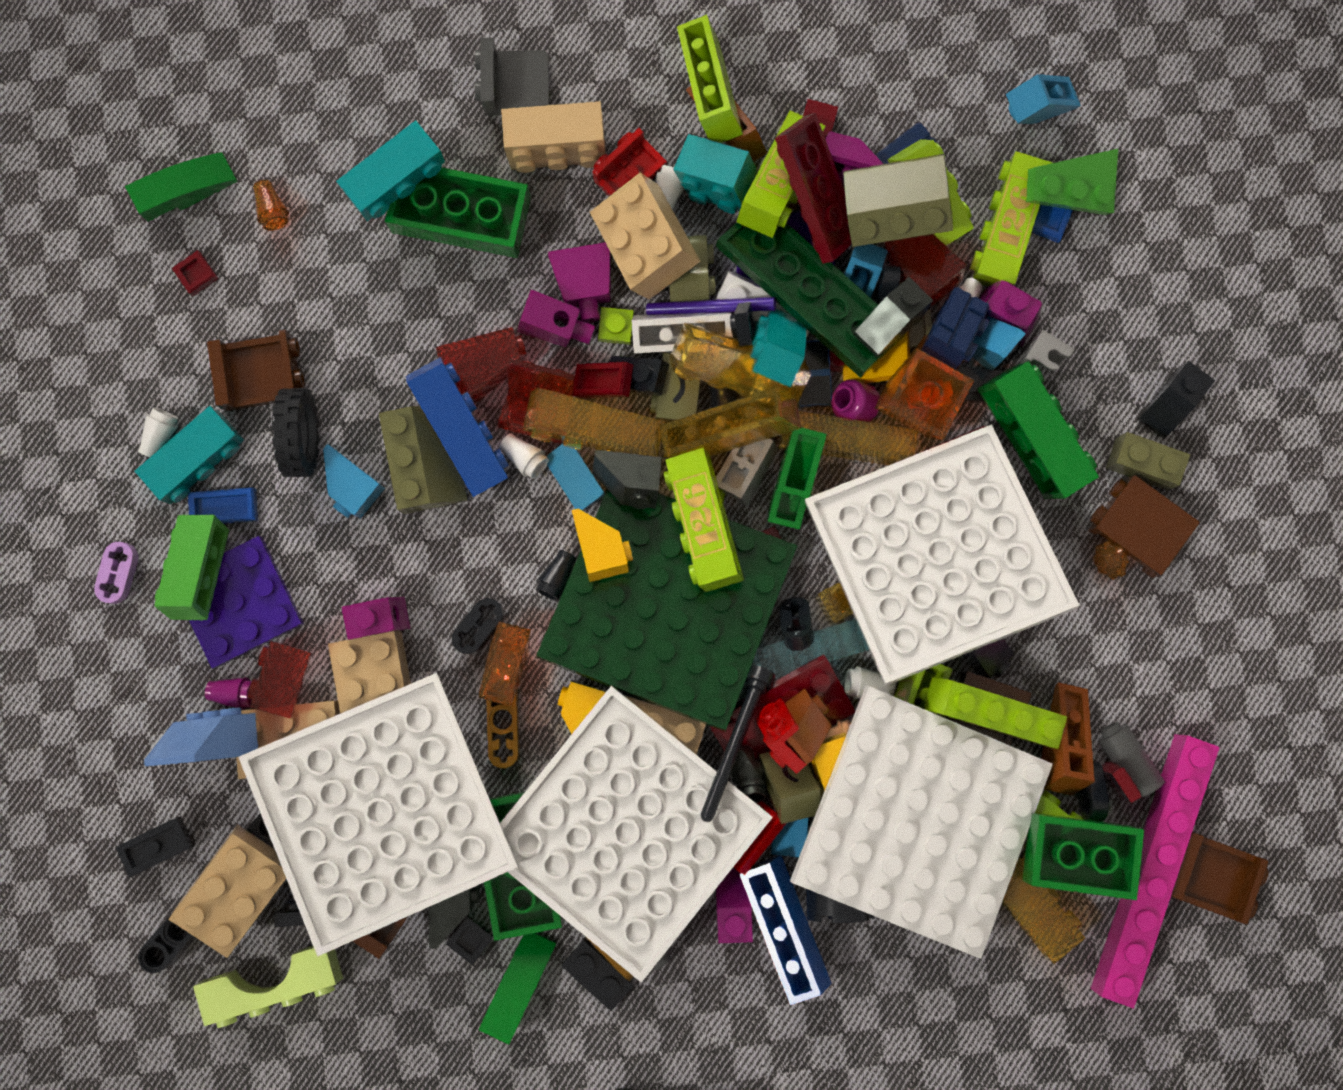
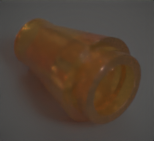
M260 180L256 182L252 188L255 194L258 223L268 231H275L285 227L288 223L289 211L274 190L271 181Z

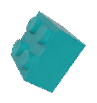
M688 134L673 169L691 201L701 205H706L707 202L717 205L722 211L730 214H735L736 211L740 212L742 202L758 173L749 151Z

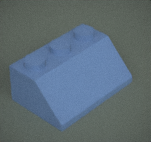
M230 708L186 714V721L172 723L144 759L145 766L233 758L258 749L255 713L242 714L241 708Z

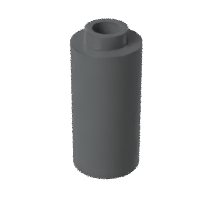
M1114 722L1100 731L1102 737L1098 740L1099 744L1113 764L1125 768L1141 792V798L1153 793L1165 783V780L1127 724L1119 725L1118 722Z

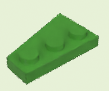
M1118 149L1028 169L1026 202L1101 215L1113 214Z

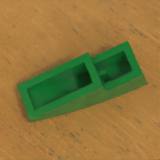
M219 152L164 168L126 185L125 188L139 215L149 222L176 207L182 211L238 182L224 154Z
M793 426L766 517L768 522L800 530L806 508L805 499L811 495L827 436L826 433Z
M538 933L523 935L478 1029L479 1031L510 1045L556 946V942Z

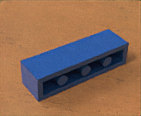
M440 357L405 376L408 386L472 496L474 497L506 480L508 476L504 468L508 467L509 464L500 448L494 451L488 440L492 439L493 436L485 421L483 420L478 423L472 412L477 407L468 391L461 394L456 383L461 379L452 363L450 362L445 365Z
M782 855L754 864L745 876L740 873V877L790 1005L822 995L832 982L793 883L790 882L791 878Z

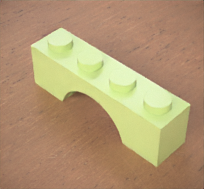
M312 945L292 954L289 971L285 979L276 986L259 987L252 985L244 980L236 970L205 979L194 985L193 988L204 1026L216 1023L217 1028H221L237 1022V1016L248 1012L250 1018L270 1011L269 1006L281 1002L282 1007H287L303 1000L302 995L314 992L315 997L328 994L335 990L334 985L343 979L335 949L317 957Z

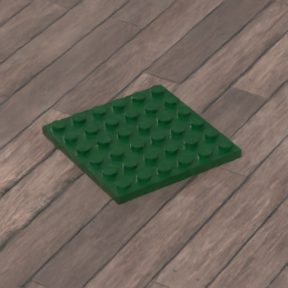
M607 489L595 518L619 531L622 542L629 541L633 560L628 561L629 572L589 582L583 554L580 551L536 657L726 732L798 545L728 519L744 581L705 592L698 584L694 585L690 577L688 566L693 564L690 552L685 553L680 539V534L685 532L682 521L678 522L672 509V502H676V499L658 493L655 509H637L632 506L622 505Z

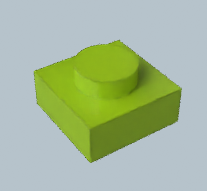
M601 307L598 342L631 345V320L634 316V310Z

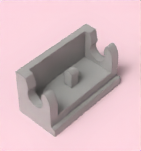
M1042 330L1026 346L1015 365L1029 361L1031 365L1039 364L1048 370L1055 371L1059 369L1058 365L1063 360L1071 356L1074 348Z
M744 427L716 477L719 489L723 490L726 496L727 494L731 495L739 503L747 507L778 452L774 441Z

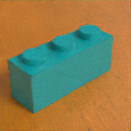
M415 120L336 182L368 222L372 218L376 219L384 215L388 211L389 205L398 198L402 199L410 195L414 191L415 185L425 177L431 178L441 170L445 160L440 149Z
M778 309L776 311H769L767 316L761 314L755 326V336L752 342L753 348L750 357L754 359L753 372L788 387H791L805 358L807 331L792 315Z
M209 406L134 472L160 501L170 505L173 502L178 503L190 492L189 488L198 480L203 481L211 476L215 471L214 466L223 458L226 460L235 455L240 449L239 444L244 441V438L220 411Z

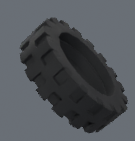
M307 388L280 389L275 397L276 406H273L274 421H272L274 437L272 441L273 447L276 450L274 453L275 461L278 462L277 467L279 472H282L281 475L283 477H311L314 475V469L317 467L316 458L319 457L318 444L320 437L318 435L319 419L316 417L318 412L316 405H314V396L311 395V390Z

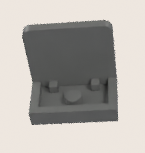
M480 38V50H475L476 70H480V81H475L476 102H481L485 116L502 115L501 109L549 105V56L546 51H497L494 38Z

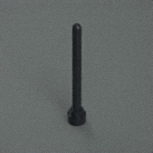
M751 665L746 677L748 682L746 687L749 690L700 814L704 822H711L714 819L761 694H765L766 690H770L776 675L767 668Z

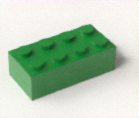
M442 167L435 176L431 178L425 177L417 183L410 195L402 199L398 198L389 205L385 223L393 234L518 258L531 194L528 184Z
M1029 361L1009 367L977 389L1043 498L1065 499L1099 477L1095 471V468H1097L1096 462L1090 453L1083 451L1077 441L1079 440L1078 432L1071 423H1066L1060 413L1062 407L1058 399L1053 394L1047 392L1043 385L1044 377L1038 367L1031 365Z
M526 791L489 798L499 823H501ZM508 872L484 882L494 941L563 927L565 919Z

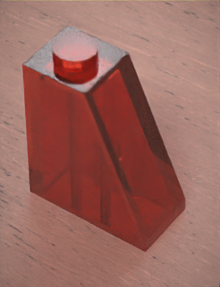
M934 234L886 241L885 249L888 250L886 256L890 265L901 267L899 285L910 277L933 299L928 310L963 281L967 264Z
M513 327L436 347L438 358L441 357L445 365L451 362L461 380L456 385L461 394L468 391L474 404L524 365L521 355L527 354L522 335L516 336Z

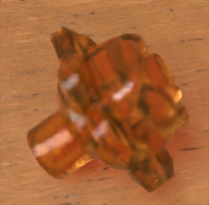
M1111 541L1096 545V554L1092 559L1098 572L1106 574L1112 580L1117 579L1118 576H1125L1129 560L1124 549L1115 546Z

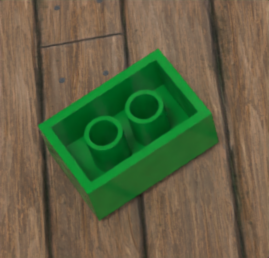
M1032 813L1031 824L1027 834L1022 881L1036 887L1137 900L1144 829L1129 825Z

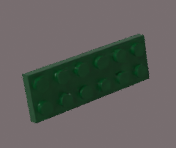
M736 223L717 239L716 247L766 293L771 297H775L777 303L860 378L904 337L903 335L878 357L869 351L853 334L878 304L831 262L822 264L820 256L814 247L790 225L786 224L785 228L778 226L774 237L771 238Z

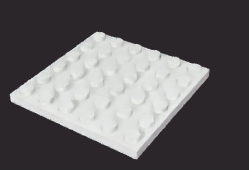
M992 424L805 499L806 507L885 686L1079 607V603Z
M437 673L238 757L317 957L518 867Z
M610 686L501 821L500 825L518 866L508 871V873L642 983L772 819V816L728 781L714 819L711 822H704L700 814L717 771L614 687Z
M865 686L790 882L981 959L1028 833L1031 815L1036 811L1053 764L873 687Z

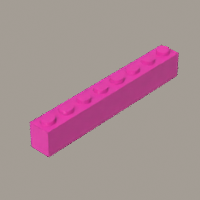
M1174 734L1161 774L1165 783L1155 792L1143 828L1144 837L1137 900L1120 898L1090 988L1103 998L1133 1009L1135 1007L1220 747L1188 735Z

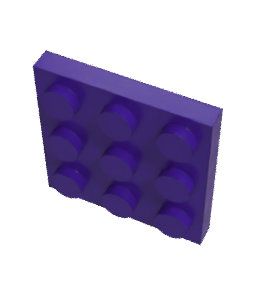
M257 536L223 554L208 619L189 620L212 669H217L304 625L261 536Z

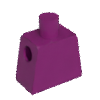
M604 242L549 251L548 257L564 303L579 307L581 321L586 323L599 321L598 304L611 301V252L607 244Z
M1000 280L986 287L979 298L989 304L985 318L990 316L1021 329L1026 334L1018 342V345L1023 347L1039 320L1043 304L1012 284Z
M530 289L516 332L567 347L570 338L589 344L595 326L577 320L580 312L579 308ZM554 321H562L565 327H558Z
M386 597L341 607L348 640L411 629L405 597ZM393 608L395 609V612H396V620H395V617H394V614H393Z

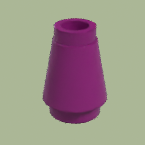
M248 677L209 681L205 687L206 700L233 708H241V710L254 707L258 700V684L255 681H251Z

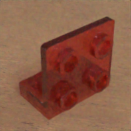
M512 358L508 365V395L498 419V427L561 444L572 414L575 375L561 369H551L536 365L530 361Z
M270 641L269 647L264 646L258 660V665L262 666L259 679H253L248 692V698L252 699L250 708L291 719L312 652L291 647L287 643Z

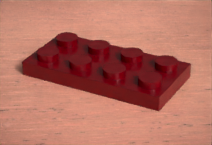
M815 112L802 117L775 137V141L777 143L778 155L783 160L788 172L790 186L795 191L801 206V215L804 221L807 222L812 235L814 249L819 254L822 264L837 259L852 245L847 217L845 191Z
M824 654L774 681L771 689L766 690L765 694H761L742 744L751 747L757 760H759V754L770 752L771 750L762 738L764 736L755 719L759 717L761 710L767 704L774 703L779 698L787 702L804 688L812 698L818 694L830 710L825 715L831 725L855 713V709ZM745 698L737 702L726 732L710 726L724 752Z

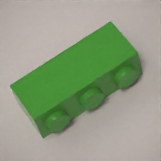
M178 515L175 528L171 532L169 552L163 563V575L160 586L155 593L154 605L170 620L208 619L229 529L215 515Z

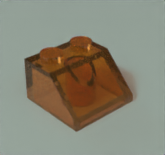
M916 348L889 378L874 409L929 439L944 440L974 380Z

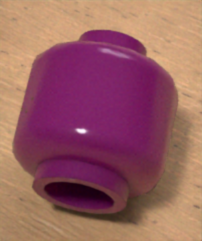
M845 380L836 387L832 395L831 405L836 417L842 421L856 425H865L877 416L881 400L877 389L869 383L859 380Z

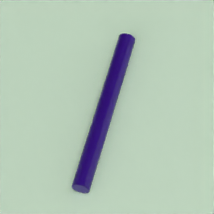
M776 298L647 303L646 313L647 315L734 313L738 303L751 302L753 312L776 311Z

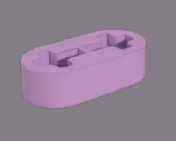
M114 542L106 547L94 588L96 597L100 601L118 604L127 598L138 563V553L132 545L124 542ZM123 550V554L128 555L126 562L121 561L119 563V560L114 559L115 553H121ZM114 582V586L119 587V591L110 595V592L106 591L105 588L107 584L111 585Z

